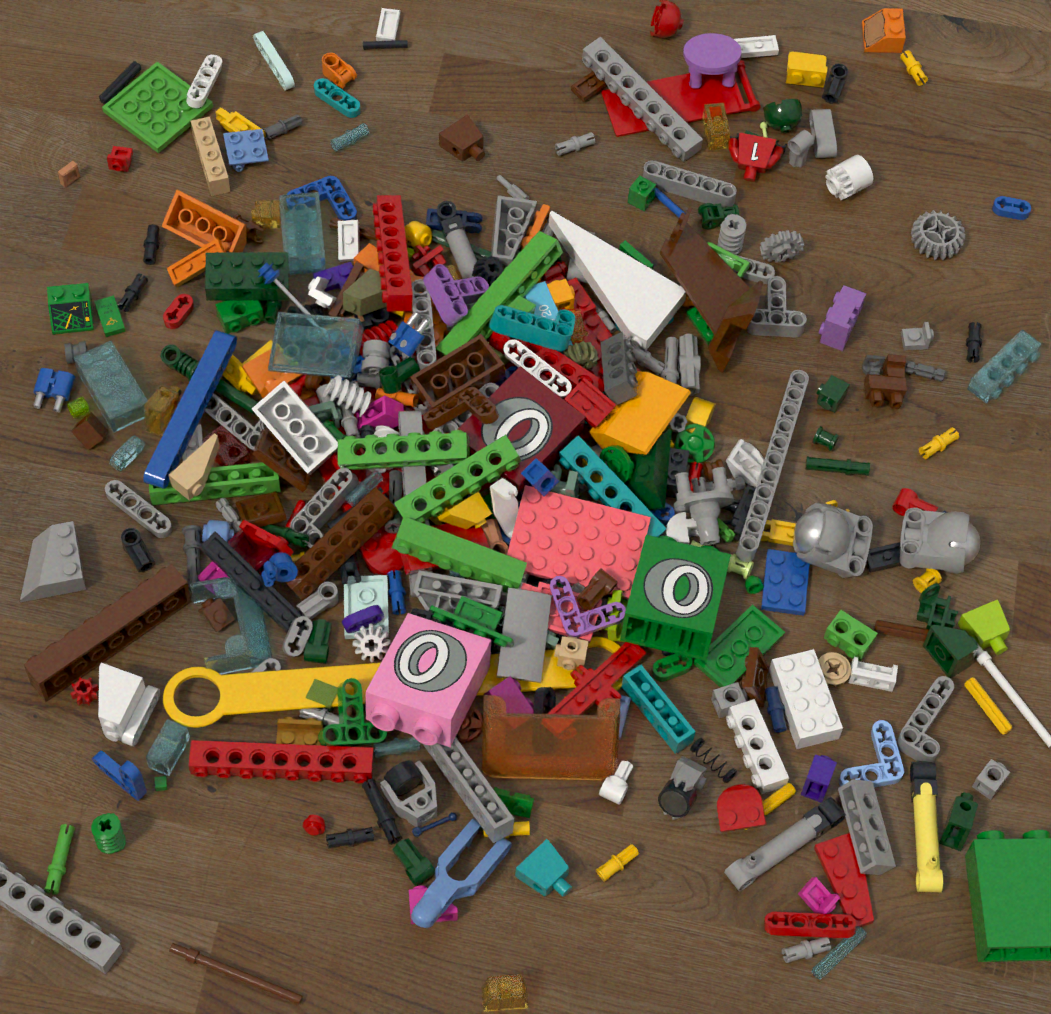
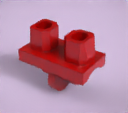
M416 245L413 248L415 254L411 258L413 261L419 260L412 264L410 270L414 274L416 273L417 276L425 277L430 271L427 266L429 263H432L433 266L446 264V260L441 254L444 250L441 245L428 254L427 252L430 251V248L427 245L423 248L420 245Z

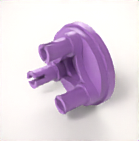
M715 33L701 34L687 41L684 46L683 56L689 66V85L692 88L701 87L702 74H723L722 84L726 87H732L735 84V72L737 71V65L741 59L742 52L738 42L726 35Z

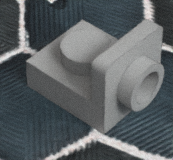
M924 322L922 328L902 329L901 331L904 350L928 349L930 341H933L934 337L933 329H930L929 322Z

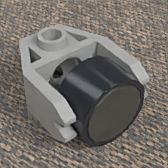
M684 756L678 759L670 780L658 796L659 806L663 810L664 815L669 814L675 820L688 814L696 802V791H701L705 785L707 778L704 777L707 768Z
M411 760L403 761L385 774L384 781L380 782V787L398 817L406 819L408 823L415 827H420L437 817L435 782L420 760L415 765ZM421 781L425 784V789L404 801L397 798L413 790Z

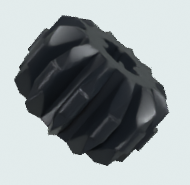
M492 255L488 258L483 256L474 264L472 276L484 278L490 287L504 271L505 264H500L499 259L494 260Z

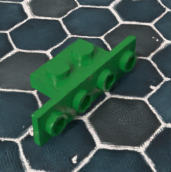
M461 596L454 614L433 605L429 609L433 613V618L445 622L446 619L454 622L453 626L464 631L466 628L474 631L473 634L495 639V644L505 648L507 645L511 647L514 645L512 638L495 632L503 613Z

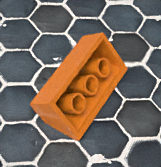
M176 190L162 227L200 247L217 238L221 240L225 252H243L246 245V224L180 190Z

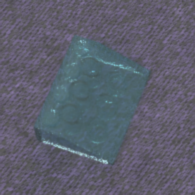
M278 312L268 371L330 377L340 375L342 378H351L361 348L364 331L360 319Z

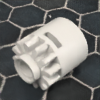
M854 155L826 171L828 174L825 176L827 188L831 194L835 195L836 198L839 197L840 200L861 191L873 183L872 170L867 161L860 155Z

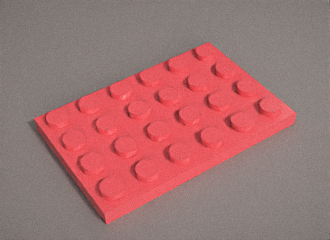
M525 485L507 555L527 563L524 571L525 574L544 579L563 576L572 586L580 583L587 587L592 577L602 568L618 581L613 590H622V599L629 600L651 517L550 491L543 496L534 487Z

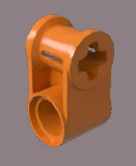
M326 53L322 57L323 75L339 88H345V84L357 78L353 67L344 62L337 54Z

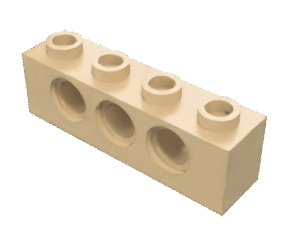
M210 117L192 120V134L211 196L230 192L228 174Z

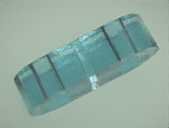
M132 436L112 455L109 464L117 471H122L142 452L145 442L137 436Z

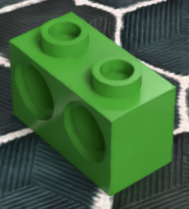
M840 610L827 627L824 639L830 645L845 651L850 658L858 657V660L861 662L874 644L878 633ZM836 629H841L845 633H839ZM854 641H859L863 645H857Z

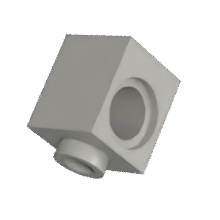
M737 682L713 690L711 700L718 717L722 718L728 715L731 706L747 702L748 698L745 690L741 689ZM731 697L735 699V702H729L726 698Z
M991 759L976 778L972 787L991 800L1006 781L1010 772L1002 763ZM988 775L994 776L997 781L991 780Z

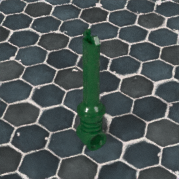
M167 345L161 351L162 361L170 369L188 378L190 382L200 361L192 358L175 345ZM173 354H177L176 359L170 361V357ZM220 379L215 391L255 415L252 408L258 402Z

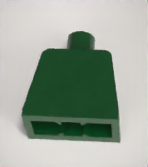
M963 792L960 796H956L948 813L939 844L958 851L962 850L972 829L978 807L970 793Z

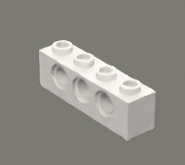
M755 699L731 706L726 716L727 725L730 729L733 728L736 735L734 736L735 743L738 748L742 749L744 764L746 768H750L753 774L751 778L754 787L759 788L761 795L782 788L788 783L789 776ZM748 725L752 730H745L742 726ZM751 745H758L761 749L755 750ZM765 764L770 769L764 770L759 765Z

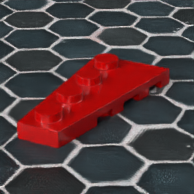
M850 833L816 844L814 849L834 893L840 897L838 902L843 913L854 917L856 929L872 924L874 917L866 875L860 873Z

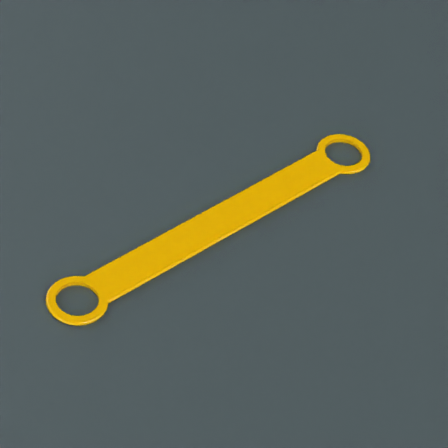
M592 637L587 649L599 647L613 654L621 646L607 638ZM555 649L545 650L541 683L517 681L522 688L521 692L536 691L539 687H551L553 689L576 688L575 680L570 675L573 670L557 666L558 658L554 657ZM500 654L490 655V668L476 696L484 695V693L505 679L497 678ZM381 663L221 675L217 671L206 667H190L178 672L168 681L163 693V704L166 712L175 722L186 727L199 728L215 723L223 715L337 707L338 686L350 678H354L361 683L363 704H366V690ZM623 677L612 686L616 691L622 687ZM191 678H205L212 681L220 691L218 705L213 711L203 716L194 717L182 713L174 703L175 691L181 683ZM346 684V693L353 695L354 688L350 684Z

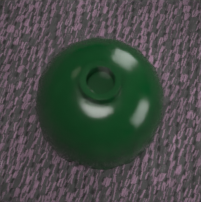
M784 99L781 104L776 105L775 102H772L763 107L764 118L768 126L774 130L781 131V133L791 132L792 128L796 127L802 118V105L798 99Z

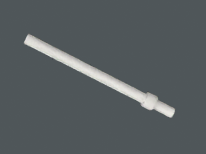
M978 645L976 660L981 666H985L1050 748L1051 735L991 661L992 657L988 652L983 651Z

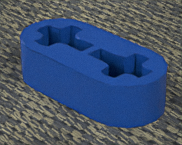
M1000 196L995 199L992 210L998 216L1024 220L1030 214L1031 205L1025 200Z

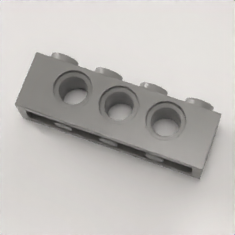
M853 779L839 787L838 791L844 813L846 814L845 817L860 873L882 875L896 867L873 782Z

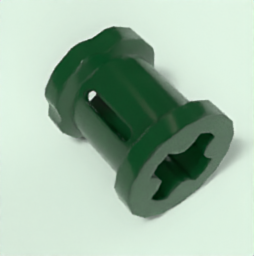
M820 426L812 443H818L832 451L839 435L831 434Z

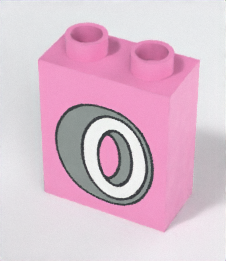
M408 613L366 690V720H369L376 728L383 731L396 729L411 734L417 741L425 745H435L438 743L451 747L490 668L491 639Z

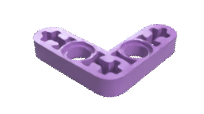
M556 576L551 580L550 591L568 636L578 638L619 624L624 620L626 608L619 602H613L580 614L569 581L563 576ZM557 582H560L561 585H566L563 587L565 596L560 598L559 590L554 589ZM566 601L573 604V610L568 613L561 610V604ZM613 608H616L618 611L622 610L619 618L612 615L608 617L609 622H605L603 611H606V615L613 613ZM599 615L602 619L601 623L597 626L591 625L589 622L590 616ZM574 616L575 624H580L578 632L575 633L573 630L568 629L571 627L569 617Z

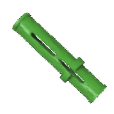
M67 824L60 826L52 863L47 869L49 875L44 891L50 894L51 887L54 885L52 895L59 894L62 876L66 874L65 864L75 827L69 825L68 832L65 834Z

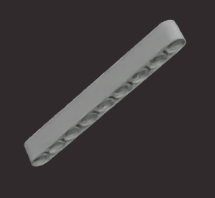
M399 411V436H408V433L412 432L423 435L421 411ZM424 445L420 449L421 452H424ZM402 446L400 452H407L409 446ZM425 466L402 467L403 496L426 484ZM420 503L417 506V510L423 511L427 507V503ZM428 518L427 520H425V521H426V523H425L426 525H429V518ZM418 573L409 574L411 597H417L414 593V587Z

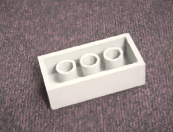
M285 381L280 383L252 408L255 414L307 474L311 475L331 458L333 453L338 451V441Z
M814 649L772 659L769 672L774 686L778 687L781 703L785 708L784 715L796 749L839 739L843 727Z

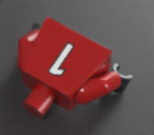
M730 133L727 134L728 150L733 162L738 164V169L745 170L743 179L750 182L755 181L757 172L765 173L766 169H771L780 160L787 147V143L784 146H780L778 144L779 141L772 138L745 133H737L735 137L730 136Z

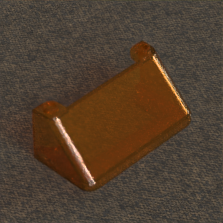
M484 695L482 771L491 778L605 781L607 777L614 776L618 767L620 699L608 698L602 700L598 705L597 715L506 713V703L503 698L495 695Z

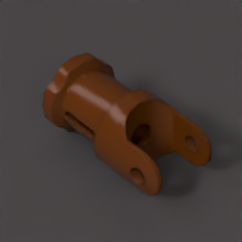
M240 214L234 215L233 218L246 224V238L256 243L263 242V239L256 235V230L264 232L266 231L264 226L254 221L249 222L243 219Z

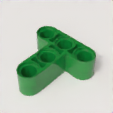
M354 678L343 681L337 689L339 724H331L321 729L318 734L319 742L323 746L374 745L383 741L387 736V731L376 728L371 722L364 723L361 683ZM346 684H350L354 688L353 695L346 693ZM348 706L354 708L356 712L354 718L347 715L346 710ZM371 728H375L378 730V739H374L371 737ZM349 729L356 731V740H351L348 737ZM327 730H331L335 734L333 742L327 740Z

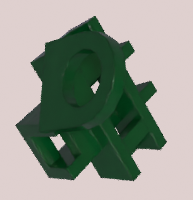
M938 583L927 587L919 598L920 606L917 620L927 623L926 629H930L932 625L949 628L955 626L954 619L958 611L949 609L951 596L948 595L947 600L938 597L941 588ZM936 605L942 606L944 609L938 608Z

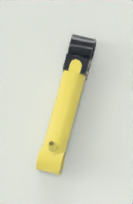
M912 761L910 765V782L912 784L910 790L911 802L914 804L917 856L916 889L917 892L941 893L943 889V873L940 869L936 764L935 762Z

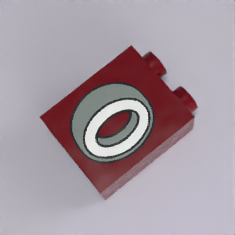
M521 366L488 398L496 406L499 413V418L495 422L483 424L472 414L457 429L464 431V433L466 432L469 436L470 456L506 434L518 453L521 462L518 463V467L514 470L505 471L500 474V478L491 484L493 485L504 478L517 488L518 494L515 498L518 502L522 499L525 485L533 487L521 474L525 468L537 458L550 470L560 459L559 452L578 435L580 438L582 437L585 422L583 414ZM540 374L542 380L548 381L543 374ZM495 457L491 460V464L498 465L502 459ZM478 468L476 472L481 475L483 470Z

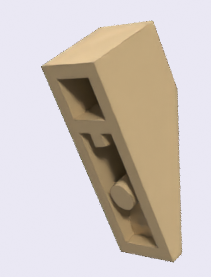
M215 433L169 474L171 486L189 501L203 491L219 449L218 436Z

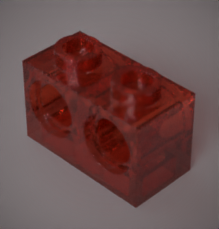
M222 425L202 439V443H204L215 433L218 436L219 443L225 442L224 444H219L214 460L220 467L251 463L249 448L244 443L241 444L237 441V438Z

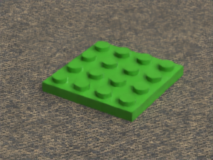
M156 62L102 106V110L157 153H160L191 126L192 120L200 119L212 109L213 102L207 98L202 107H190L186 100L191 86L159 62Z

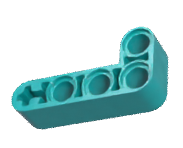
M498 305L493 312L489 327L494 332L553 350L564 351L567 349L574 331L575 315L571 311L563 309L558 311L555 320H551L508 306Z

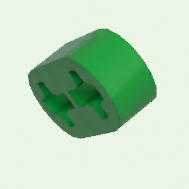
M673 654L659 659L653 664L652 676L655 680L664 682L684 675L691 670L692 657ZM679 660H682V662H686L685 667H683L682 664H677ZM659 667L663 670L666 669V673L658 672Z

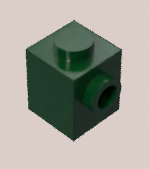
M831 375L826 384L822 383L816 394L819 395L817 404L835 413L846 397L850 384Z

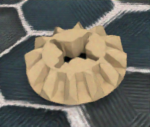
M831 652L822 655L818 659L827 684L834 686L841 683L844 684L850 677L851 665L843 655ZM829 666L832 668L839 667L836 672L837 674L834 672L827 673L830 668Z

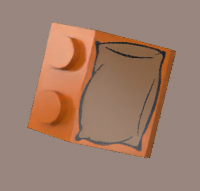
M884 8L862 20L864 52L902 53L906 39L903 9Z

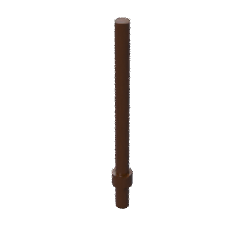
M172 943L169 952L186 958L185 961L189 963L201 964L298 1005L302 1001L303 996L204 956L200 954L199 950L194 948L187 949Z

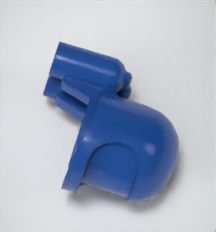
M278 552L272 555L269 561L264 563V571L261 576L265 586L271 587L275 580L278 582L294 580L298 570L288 554Z

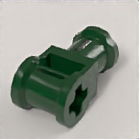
M705 203L698 208V213L702 217V228L706 230L714 229L721 226L727 215H739L738 205L733 204L731 207L723 208L721 203Z

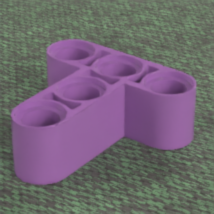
M442 264L435 265L423 279L443 322L449 326H455L468 313L466 304L477 302L479 297L489 288L488 282L482 277L454 281L447 267Z

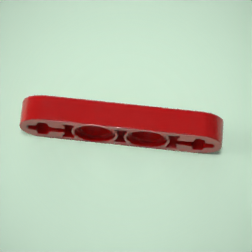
M770 912L765 916L764 928L770 935L850 938L856 933V920L854 917L845 914ZM802 922L804 923V926L795 927L793 926V923ZM825 923L828 927L819 928L816 924Z

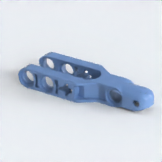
M473 818L438 858L437 867L435 868V881L429 886L421 900L414 907L411 914L412 921L420 927L429 928L433 926L455 899L474 895L507 855L512 843L505 838L500 839L465 880L458 881L450 878L447 873L459 860L462 851L466 847H470L473 838L482 828L478 821Z

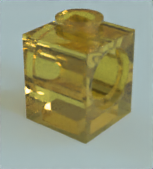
M279 200L255 201V209H251L252 221H256V223L264 226L266 229L281 228Z

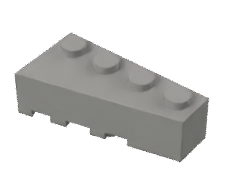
M505 196L497 197L491 255L494 260L499 259L500 264H505L504 269L509 266L519 253L523 237L526 236L533 220L537 201Z

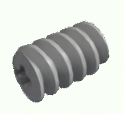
M735 214L726 216L721 224L717 246L735 255L742 250L746 230V222L741 216Z

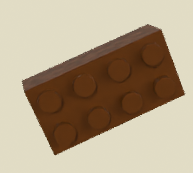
M480 334L410 376L413 390L418 394L427 409L431 410L468 387H475L479 390L487 383H496L504 378L506 373L504 363L483 335Z

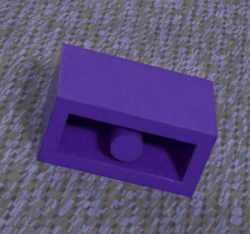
M815 754L801 795L822 803L837 762L832 761L828 756Z

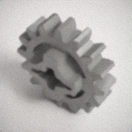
M789 230L786 232L779 231L777 235L771 234L769 238H764L765 242L760 243L763 259H768V262L775 260V263L786 261V258L793 259L795 255H799V251H803L804 246L801 234H796V231L789 233Z

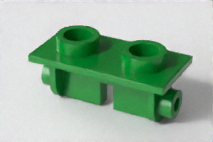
M497 787L493 789L511 814L530 818L534 798L530 797L531 795L515 792L514 796H511L508 790Z

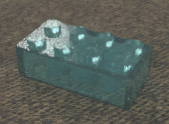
M319 192L279 195L283 250L288 252L289 275L316 273L326 270Z
M112 341L74 357L79 376L113 433L151 415L147 398Z

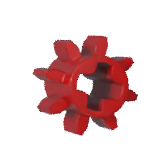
M80 677L76 684H71L74 690L70 693L72 699L77 698L79 706L82 703L90 706V702L98 699L96 692L99 688L97 684H93L92 678L86 680Z

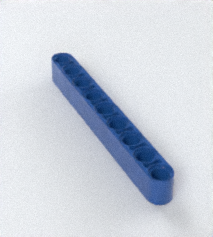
M217 330L214 332L145 470L144 483L163 489L167 488L170 482L169 474L177 468L236 348L237 336Z

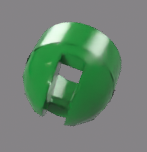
M751 575L745 581V587L749 594L759 593L764 587L758 576Z

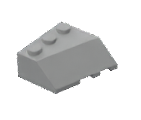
M73 521L51 525L33 539L20 602L86 590L78 537Z

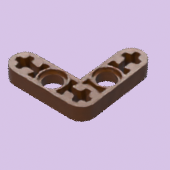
M468 387L426 412L423 418L429 429H435L467 410L483 424L495 422L499 418V413L496 406L477 388Z

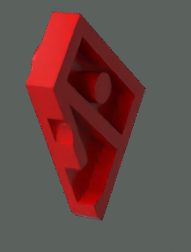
M243 520L239 525V528L257 546L273 548L275 553L283 552L289 556L293 554L294 551L288 546V541L283 537H277L246 520Z

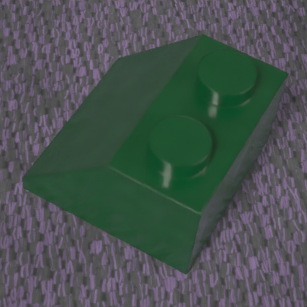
M932 625L923 643V647L950 679L971 666L979 648L976 640L969 636L966 631L939 625Z

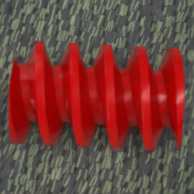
M388 320L385 324H379L378 327L373 326L371 330H364V333H357L356 344L360 355L363 357L364 342L381 340L388 343L398 326L393 321Z

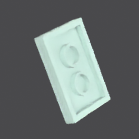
M387 575L361 576L360 583H356L354 576H348L347 584H344V618L367 607L379 605L384 613V618L379 623L374 624L373 629L376 630L380 625L382 627L380 633L387 631L388 636L386 638H389ZM344 628L345 639H356L354 637L356 632L347 633Z

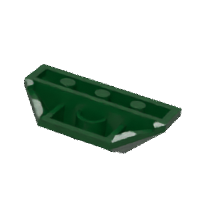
M670 428L662 432L647 455L627 452L631 461H633L634 468L630 480L624 484L649 511L665 509L672 433Z

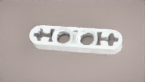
M208 55L202 63L187 93L186 102L190 107L200 108L204 105L222 68V58L219 56ZM203 74H209L211 77L204 76Z
M509 340L505 343V356L517 367L521 366L562 399L572 391V386L568 379L521 342ZM517 346L518 353L522 355L520 361H518L519 355L514 352L510 354L509 347L515 348ZM527 358H533L536 364L532 368H527L524 366V361ZM543 371H549L552 373V377L550 380L544 381L540 378V374ZM556 377L558 378L556 380L557 384L560 386L566 385V392H558V386L554 384Z

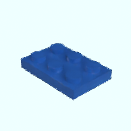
M767 549L761 610L804 616L809 564L800 560L796 555L797 553Z

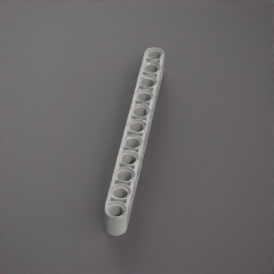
M794 370L791 373L736 550L737 558L743 562H750L754 559L762 537L809 380L808 374L803 370Z

